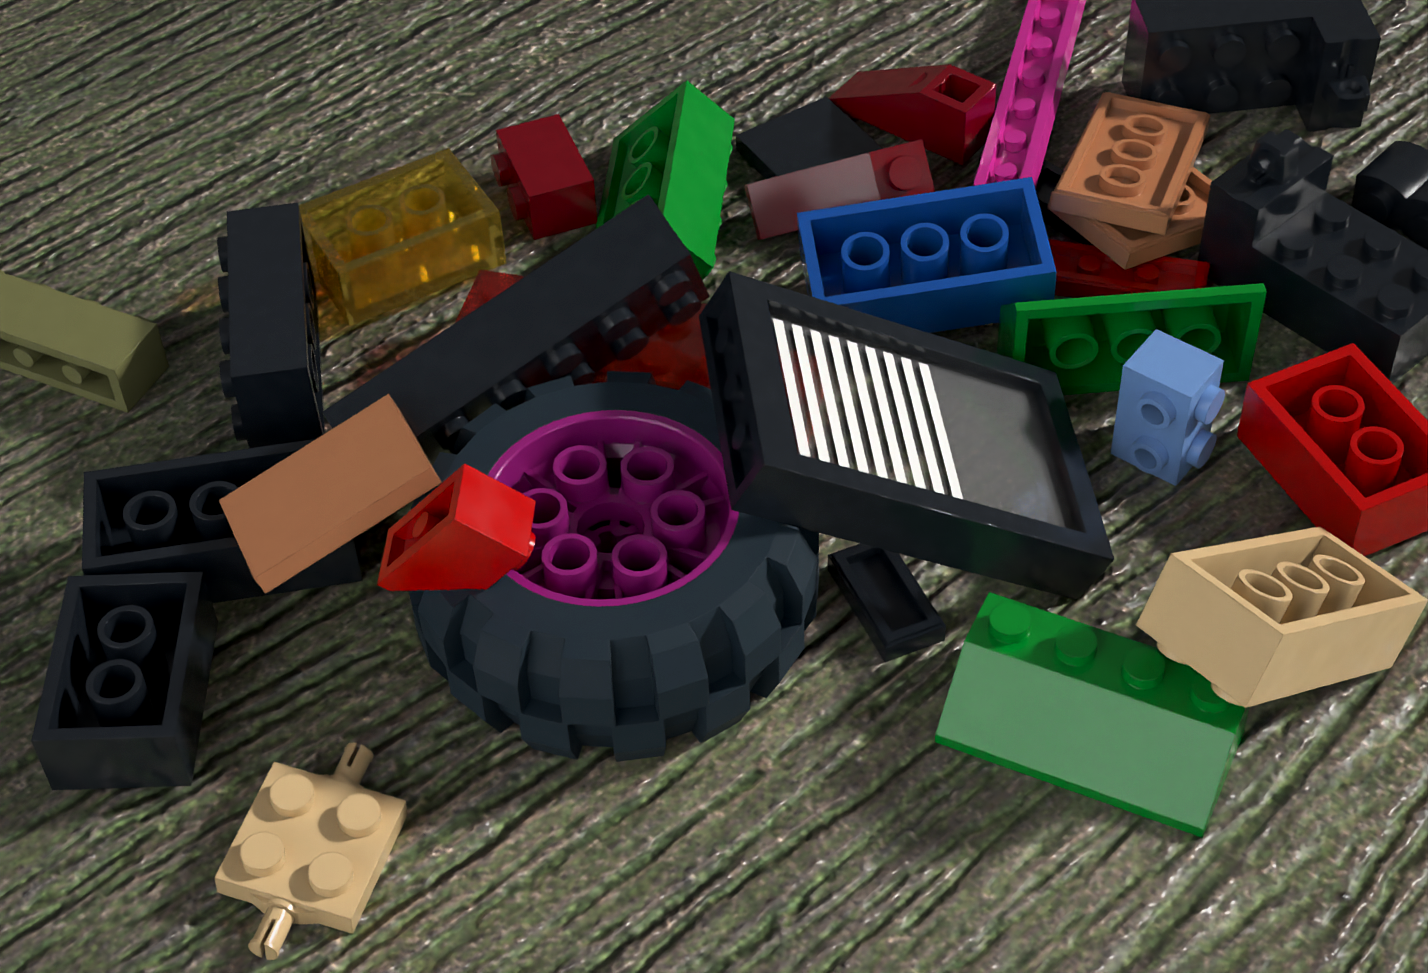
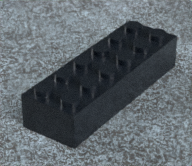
M648 194L322 413L333 429L389 394L433 466L440 452L455 454L453 446L461 428L496 403L508 411L524 403L528 387L570 375L574 386L592 384L596 379L598 371L616 359L618 361H625L640 353L649 343V337L668 324L677 326L691 319L700 310L701 302L710 296L691 254Z

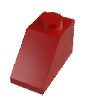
M464 463L388 529L377 585L388 591L488 589L509 571L520 569L529 559L536 540L535 534L531 531L536 501Z

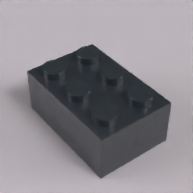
M203 572L68 576L31 740L52 790L192 786L218 627V620Z

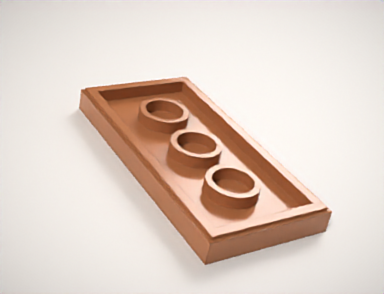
M1103 92L1053 191L1050 210L1165 235L1207 134L1211 115L1206 112Z

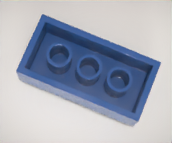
M1032 177L797 213L800 258L808 296L928 333L998 323L1001 305L1055 299L1057 271Z

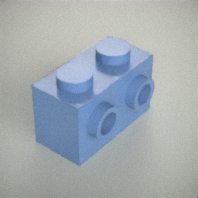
M1156 329L1123 365L1110 454L1174 486L1182 480L1193 466L1198 469L1201 468L1209 459L1217 436L1211 433V427L1225 397V390L1219 388L1224 360Z

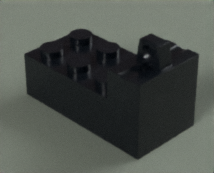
M1132 0L1122 84L1129 97L1206 112L1208 114L1295 105L1307 132L1324 131L1329 128L1361 127L1363 115L1368 109L1371 96L1369 89L1381 37L1361 0Z
M1288 129L1283 130L1278 135L1273 131H1269L1256 141L1250 155L1211 182L1198 261L1210 263L1208 279L1219 286L1264 283L1267 291L1263 308L1264 314L1326 352L1354 343L1393 384L1428 356V250L1326 192L1334 155L1320 147L1308 144L1302 137Z

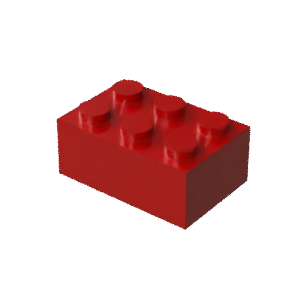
M1354 343L1247 383L1237 437L1316 527H1322L1363 556L1370 555L1428 531V420Z

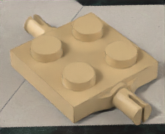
M348 743L333 775H318L274 762L215 876L217 893L252 903L264 913L253 939L248 944L250 951L258 957L262 958L265 952L267 960L277 959L292 924H322L351 934L354 933L407 817L406 800L365 789L360 785L369 763L372 762L374 757L373 752L366 746L361 744L359 750H357V743Z

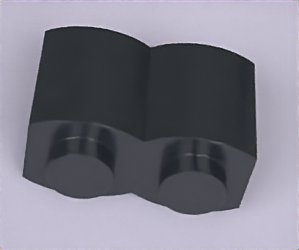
M1394 141L1357 174L1351 206L1392 230H1401L1410 240L1427 250L1428 150L1411 142Z

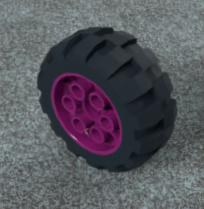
M607 371V382L574 386L570 375L528 387L524 403L508 411L496 403L461 428L453 446L455 454L440 452L432 467L441 482H444L465 463L536 501L531 530L536 537L535 545L529 559L520 569L509 571L488 589L409 591L416 630L430 667L449 682L450 693L498 732L502 733L515 722L520 726L521 739L531 748L576 760L579 758L582 746L613 747L616 762L664 756L667 739L692 731L701 744L740 722L750 710V692L767 698L805 648L804 631L816 617L819 533L731 510L711 389L689 380L679 390L657 386L653 374L650 372ZM438 486L434 487L433 489L426 492L419 498L415 499L411 509L414 508L419 502H421ZM678 569H682V570L688 571V572H690V573H688V574L685 575L684 573H682V572L679 571Z

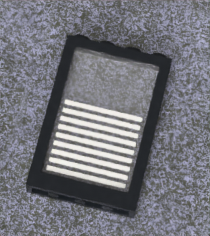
M728 271L699 315V322L731 510L1078 600L1115 560L1056 372Z

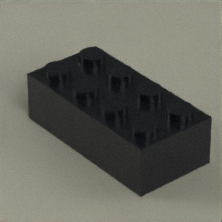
M290 203L227 211V236L218 237L217 246L222 272H228V276L218 277L221 307L224 313L229 312V317L219 318V333L223 352L225 355L230 354V359L221 360L219 368L225 398L236 397L237 404L231 405L235 438L237 441L247 440L249 448L317 439L326 433L325 416L322 413L324 411L318 296L299 204Z
M315 439L84 472L82 571L84 575L203 572L212 603L363 581L358 535L270 592L265 593L254 580L220 505L219 500Z

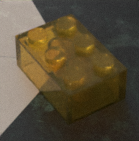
M449 148L299 205L314 276L350 327L507 264L500 211Z

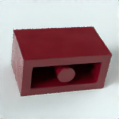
M559 114L496 130L498 153L491 155L495 179L499 187L508 186L507 196L513 217L516 221L524 219L534 240L597 223L594 179Z

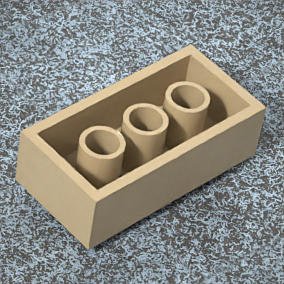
M1319 526L1171 553L1136 626L1157 641V648L1166 657L1178 663L1189 665L1211 682L1212 690L1219 697L1234 705L1247 708L1392 668L1425 608L1428 599Z

